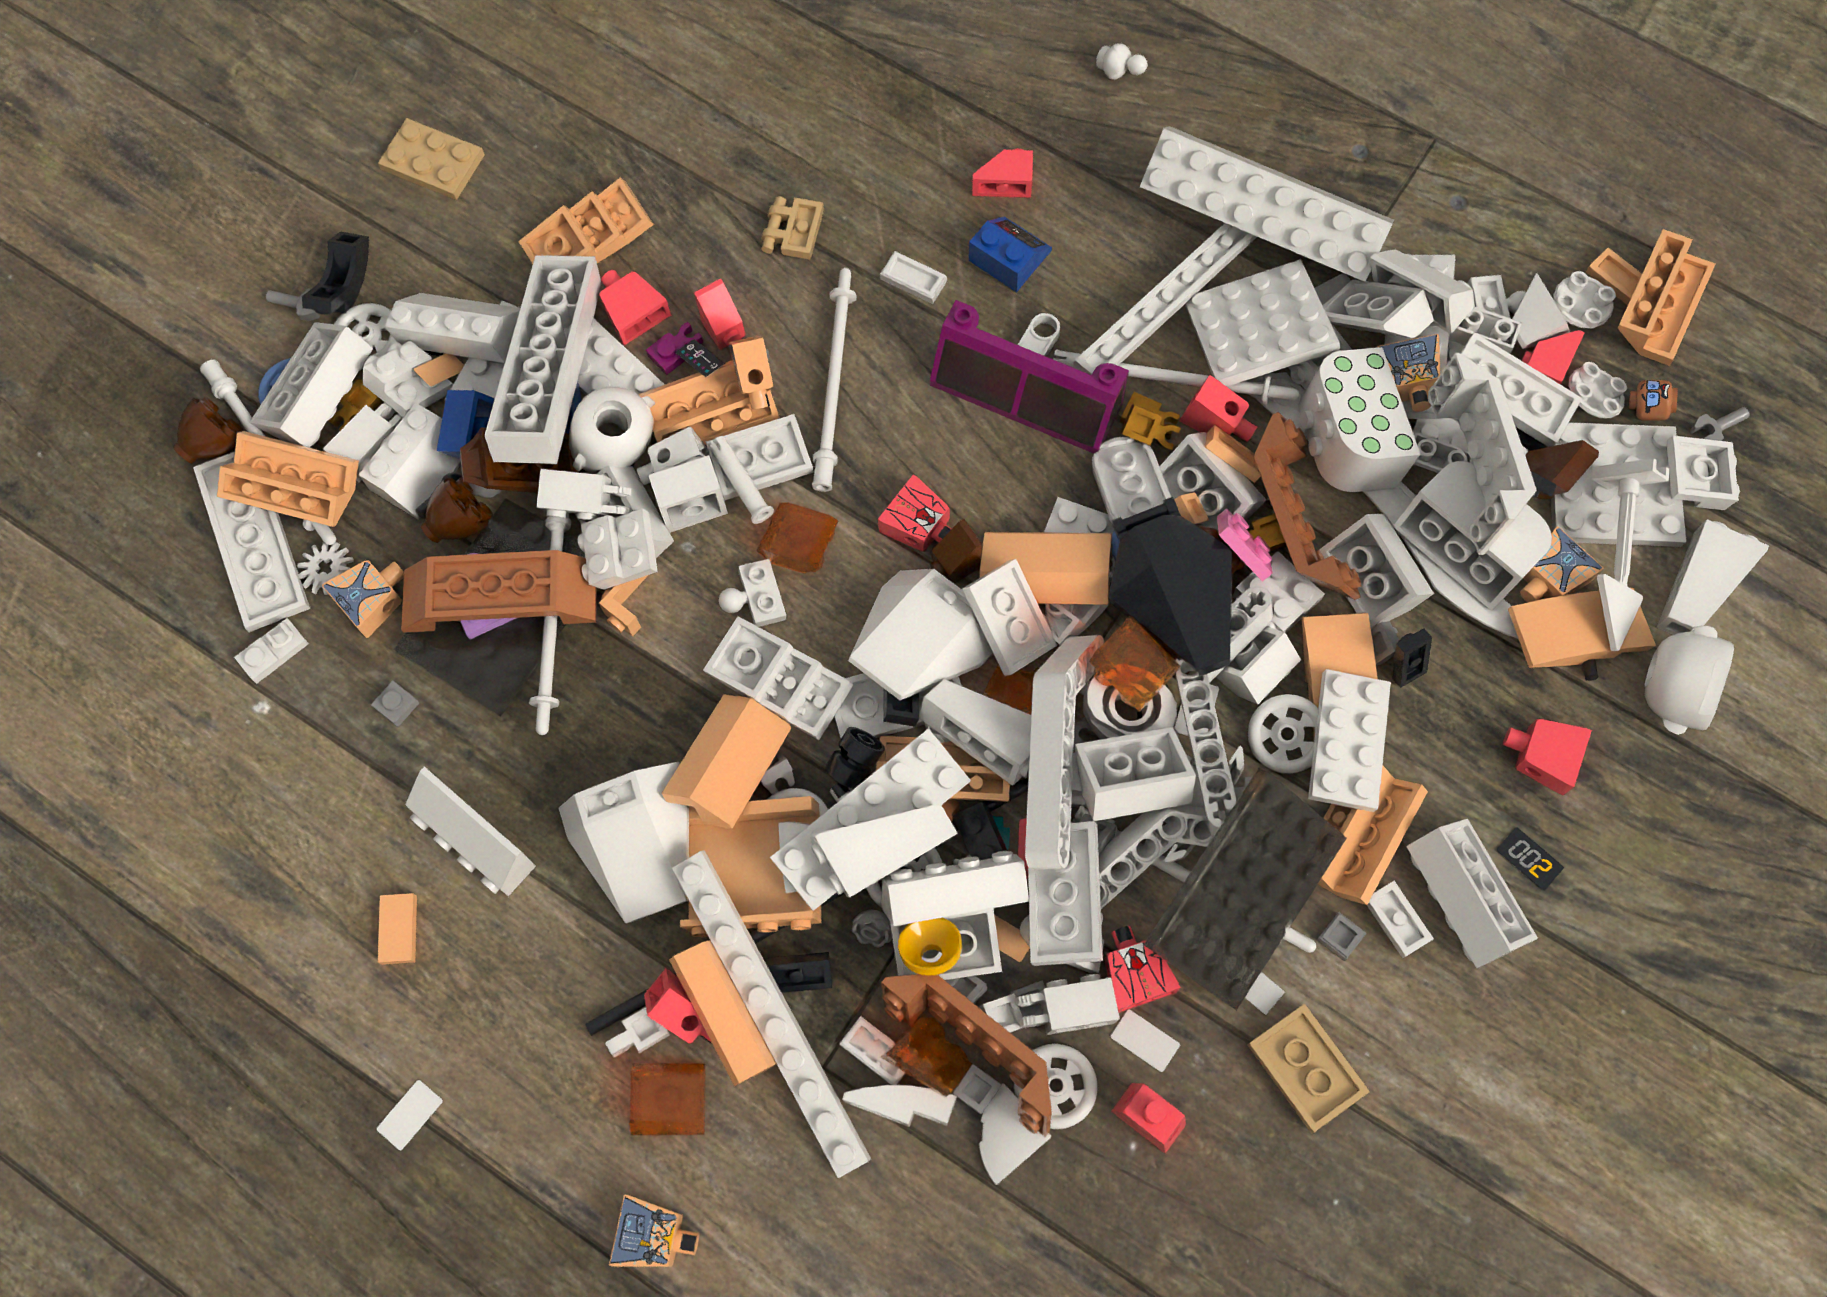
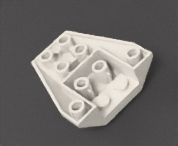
M935 569L900 570L882 586L848 661L898 700H902L936 686L944 679L950 680L981 667L994 653L963 590Z
M680 762L632 771L578 792L559 807L568 841L625 923H631L689 901L672 869L689 858V806L666 802L662 795L663 790L677 770Z

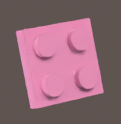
M1225 509L1217 516L1219 536L1263 582L1272 574V557L1268 553L1271 551L1270 547L1260 536L1254 538L1247 531L1249 525L1240 514L1232 515L1228 509Z

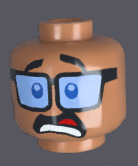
M1642 380L1638 383L1636 391H1630L1629 410H1635L1636 417L1642 421H1665L1670 417L1671 413H1676L1678 390L1677 388H1672V384L1668 380Z

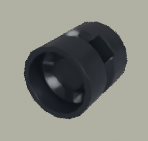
M849 727L839 742L841 750L833 752L825 766V770L840 784L855 789L870 776L871 769L869 766L873 767L877 764V761H879L885 751V747L870 733L856 727Z

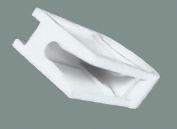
M1048 313L1036 315L1031 320L1018 345L1047 357L1059 338L1060 323L1058 319ZM1046 323L1053 326L1056 332L1050 337H1041L1033 329L1039 324Z

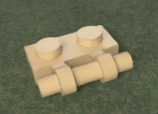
M776 197L774 205H771L769 208V223L762 233L761 239L763 244L761 250L771 254L773 253L774 246L780 243L782 244V255L811 260L824 212V204L822 202L794 198L791 208L786 207L787 200L785 198ZM783 221H788L786 230L779 229Z

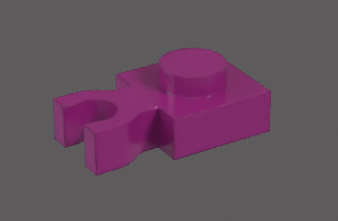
M688 321L680 327L676 336L673 337L668 332L646 349L647 356L666 376L685 362L684 359L675 353L693 339L700 344L703 343V338L699 333L692 338L686 337L693 331Z

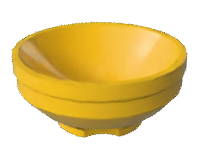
M945 918L909 923L901 932L898 939V950L903 963L911 971L926 976L938 975L951 969L959 960L962 952V938L958 928ZM928 950H937L942 954L941 958L933 963L924 961L922 956Z

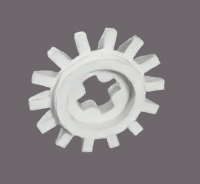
M324 542L322 544V551H319L316 545L311 546L314 555L311 556L310 554L303 553L302 556L309 561L298 563L297 565L298 568L306 569L298 574L300 579L307 577L302 586L306 589L313 584L312 593L317 594L319 588H323L322 585L325 582L349 570L350 568L347 567V564L354 562L353 557L344 558L349 550L344 548L337 552L340 546L337 542L332 545L330 550H328V545ZM322 561L325 563L332 561L333 563L330 565L332 571L328 574L326 572L318 574L317 572L321 569L319 563ZM323 588L324 595H329L328 592Z

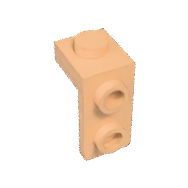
M647 576L608 588L601 597L599 604L604 614L609 617L607 622L619 633L625 630L633 637L641 628L637 617L623 607L622 603Z

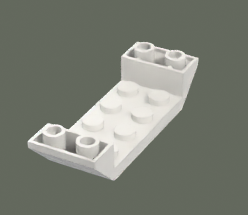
M1474 306L1453 333H1449L1447 364L1455 353H1461L1474 332L1506 352L1511 353L1522 323ZM1443 418V420L1416 419L1412 432L1421 455L1414 465L1439 473L1446 465L1452 462L1466 461L1473 463L1472 458L1468 454V445L1464 432L1460 428L1459 418Z
M1455 353L1429 389L1428 400L1433 407L1436 418H1459L1460 428L1464 432L1468 445V454L1472 458L1477 473V482L1481 486L1485 498L1484 510L1469 526L1470 536L1475 543L1478 555H1484L1515 520L1536 492V487L1500 380L1464 354Z

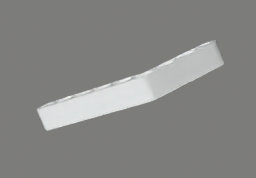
M1255 586L1247 589L1232 603L1231 628L1241 629L1231 631L1230 662L1272 620V597L1270 592L1263 587ZM1176 659V681L1209 831L1215 840L1230 842L1237 838L1240 833L1239 809L1209 684L1225 667L1205 675H1199L1184 660L1181 659L1179 661ZM1188 671H1195V672H1196V673L1193 674V675H1186V674H1185V673L1188 672ZM1195 699L1204 700L1199 704L1190 703L1192 700ZM1201 728L1210 729V731L1206 733L1197 732V730ZM1208 757L1217 758V760L1213 763H1206L1203 761ZM1215 787H1221L1225 789L1221 793L1210 792V790ZM1225 810L1227 823H1221L1219 811Z
M1101 635L1068 637L1034 675L1025 858L1030 869L1066 868L1069 862L1075 700L1078 692L1105 660L1106 649Z
M1186 804L1144 812L1115 837L1101 853H1098L1101 909L1176 842L1268 855L1277 849L1280 843L1279 833L1262 817L1239 813L1240 833L1238 837L1230 842H1220L1215 840L1210 834L1204 807ZM1225 810L1219 811L1221 823H1227ZM1172 816L1169 823L1162 826L1164 820ZM1202 821L1201 826L1194 830L1195 825ZM1143 839H1146L1144 845L1140 848H1137L1139 842ZM1121 862L1117 869L1111 871L1114 864ZM1028 915L1021 923L1020 934L1030 947V919Z

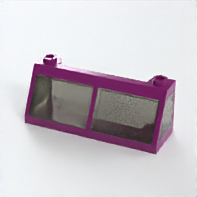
M955 300L942 325L930 376V386L1093 454L1099 452L1122 406L1129 370L1112 363H1104L1097 366L1092 375L978 329L979 314L977 310L968 304Z

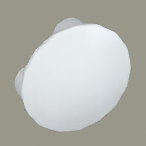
M1582 271L1573 272L1570 277L1563 279L1556 286L1553 295L1554 302L1565 320L1580 328H1595L1603 325L1612 315L1614 308L1613 300L1616 297L1615 291L1611 287L1604 286L1598 280L1588 277Z
M1593 362L1584 363L1570 375L1569 390L1582 398L1579 406L1587 413L1599 418H1612L1619 415L1624 408L1625 398L1623 393L1627 390V386L1621 378L1610 376L1607 372L1599 369Z

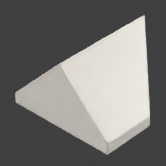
M1536 273L1512 318L1522 323L1517 336L1522 349L1534 347L1539 341L1570 333L1567 321L1538 273Z

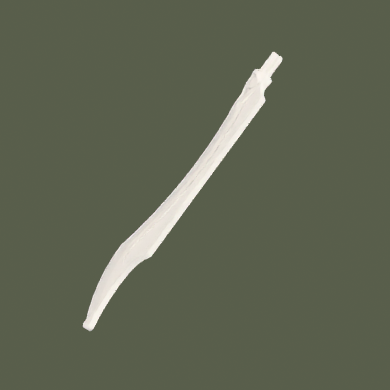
M1270 372L1246 380L1264 384L1266 377L1269 376L1271 377L1270 385L1297 389L1300 394L1297 400L1291 401L1268 397L1267 405L1262 404V396L1249 395L1256 398L1272 414L1279 412L1287 420L1292 419L1296 429L1300 427L1308 440L1305 429L1300 425L1299 401L1305 390L1299 384L1294 383L1286 372ZM1402 482L1396 488L1363 491L1381 513L1385 514L1392 526L1416 497ZM1396 530L1422 567L1435 590L1475 620L1505 635L1518 639L1508 608L1511 607L1508 602L1503 599L1491 611Z

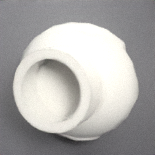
M1116 43L1111 47L1105 45L1097 55V67L1102 69L1111 80L1122 77L1127 70L1133 75H1140L1147 69L1146 58L1139 54L1132 56L1130 49L1124 44Z

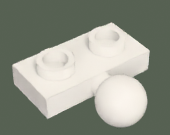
M1501 275L1471 277L1468 285L1473 289L1475 307L1510 318L1509 311L1512 314L1516 313L1526 294L1525 291H1517L1509 298H1506Z
M766 559L738 566L744 591L740 592L735 588L723 590L719 596L721 609L727 613H736L744 604L748 603L754 625L758 627L786 620V612L770 560Z

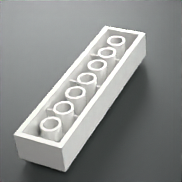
M1170 126L1163 128L1140 187L1364 282H1366L1371 271L1370 257L1374 253L1380 252L1394 222L1389 217Z
M535 255L484 435L493 462L557 464L602 285L595 256Z

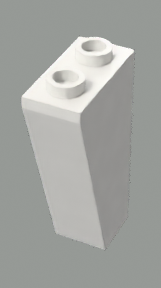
M1707 519L1693 534L1656 628L1675 635L1677 633L1690 632L1697 626L1705 625L1767 552L1769 545L1760 542L1754 536L1731 530L1721 522Z
M945 679L924 696L919 719L1012 786L1022 776L1025 778L1029 777L1032 715Z
M936 804L819 833L813 837L816 844L811 846L821 865L825 862L828 863L833 872L829 876V880L838 895L844 892L846 897H851L958 833L942 805Z

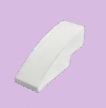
M884 1085L845 1092L842 1100L844 1103L910 1127L914 1114L947 1126L956 1102V1096L935 1089L917 1086Z

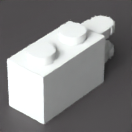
M384 402L376 411L365 405L323 450L328 453L359 460L356 479L359 483L362 480L359 476L360 472L403 417L398 413L388 422L396 412Z
M541 469L536 507L547 510L546 516L566 518V512L578 514L577 519L592 521L597 519V516H606L608 514L624 515L629 513L630 508L622 505L610 506V494L622 497L630 496L632 488L612 486V479L604 475Z
M1092 974L1081 977V982L1067 984L1066 979L1055 980L1046 983L1047 988H1044L1040 993L1015 998V1003L1018 1007L1041 1004V1009L1043 1010V1015H1030L1020 1019V1028L1045 1025L1046 1035L1114 1024L1120 1018L1112 979H1101L1100 974Z

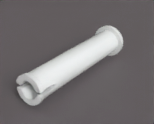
M716 437L715 439L719 443L721 450L713 440L708 444V448L752 515V523L758 524L767 520L774 512L773 507L766 504L727 442L726 437Z

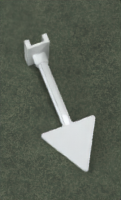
M1654 458L1592 467L1591 479L1606 489L1619 488L1618 496L1620 497L1614 565L1615 579L1606 574L1597 575L1611 651L1620 650L1643 600L1641 594L1627 586V580L1630 572L1636 498L1639 496V487L1644 484L1669 481L1670 469L1667 467L1656 468L1657 460Z

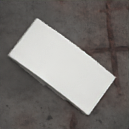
M739 616L703 669L706 674L743 697L752 698L792 726L817 740H820L853 687L851 681L823 667L819 661L794 649L790 643Z

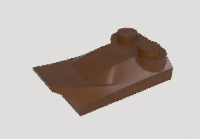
M481 427L474 438L460 448L463 481L485 489L538 493L541 469L577 472L572 466L575 460L569 448V433H564L557 464L493 462L484 436L486 432L484 427Z

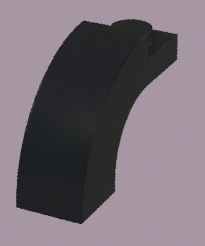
M340 231L327 241L328 256L324 274L319 283L302 296V308L315 310L316 313L323 315L333 312L346 314L359 295L367 269L369 237Z

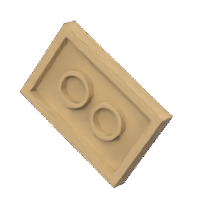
M406 118L379 160L378 165L382 171L457 200L485 154L479 146Z
M1305 1004L1247 1044L1311 1134L1370 1092Z

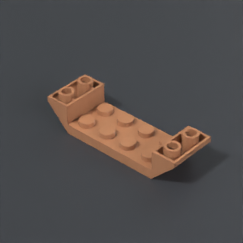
M1279 412L1274 413L1257 447L1254 459L1295 569L1316 585L1354 600L1359 599L1361 596L1358 587L1362 585L1354 568L1350 570L1346 562L1342 563L1333 555L1324 559L1320 550L1316 551L1312 540L1316 539L1311 524L1304 521L1301 512L1305 511V507L1299 494H1294L1291 484L1295 483L1291 470L1287 466L1307 457L1303 447L1307 445V440L1300 427L1296 429L1292 419L1287 420Z
M559 550L426 557L404 570L401 631L403 633L435 631L436 622L539 616H559L563 624L596 623V587L589 585V582L583 577L582 566L586 564V558Z
M915 974L885 977L881 985L884 1005L886 1006L884 1010L892 1019L899 1023L903 1020L911 1026L929 1006V1012L935 1019L943 1024L946 1021L956 1028L955 1033L962 1041L968 1045L974 1043L983 1050L982 1055L989 1063L995 1067L1001 1065L1011 1073L1009 1075L1011 1080L1023 1089L1018 1097L1020 1123L1033 1134H1036L1038 1131L1044 1137L1047 1136L1050 1132L1052 1109L1045 1060L939 975L926 976Z

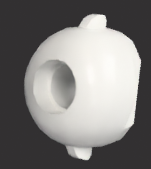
M605 387L585 396L578 404L570 424L569 448L575 460L572 466L578 472L583 469L589 474H597L608 465L628 467L636 462L643 455L651 441L654 420L650 408L655 405V402L649 396L641 398L635 392L621 387ZM605 423H616L624 429L625 433L620 436L611 437L598 431V428Z
M1701 625L1695 627L1690 632L1677 633L1661 642L1650 662L1645 680L1644 696L1652 711L1662 718L1663 725L1674 734H1682L1687 728L1706 730L1716 713L1731 667L1734 645L1730 641L1718 638L1714 627Z
M1122 664L1108 665L1098 671L1079 691V693L1084 695L1083 714L1090 728L1100 739L1173 727L1177 718V703L1171 691L1152 673L1138 667ZM1120 699L1133 701L1142 710V718L1136 721L1123 719L1115 710V702ZM1174 728V731H1175V733H1176V735H1177V737H1178L1179 734H1178L1177 730Z

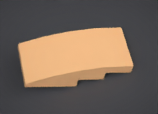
M620 177L599 195L591 191L572 208L568 209L563 205L518 242L532 264L535 255L595 256L596 262L599 263L629 244L654 224L627 183Z
M1599 590L1552 597L1508 608L1529 668L1581 665L1589 659L1615 658L1623 652L1648 651L1656 646L1640 606L1620 650L1611 651Z
M1368 613L1302 617L1305 682H1308L1309 701L1317 707L1319 706L1322 673L1326 669L1378 679ZM1313 727V738H1315L1314 727Z

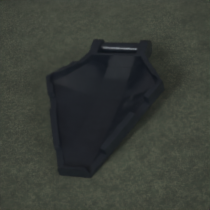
M1173 497L1163 500L1161 505L1128 518L1122 519L1119 517L1111 520L1120 543L1109 592L1110 603L1127 618L1129 616L1132 617L1143 627L1144 632L1179 661L1181 659L1184 660L1199 675H1205L1230 664L1232 624V549L1182 517Z

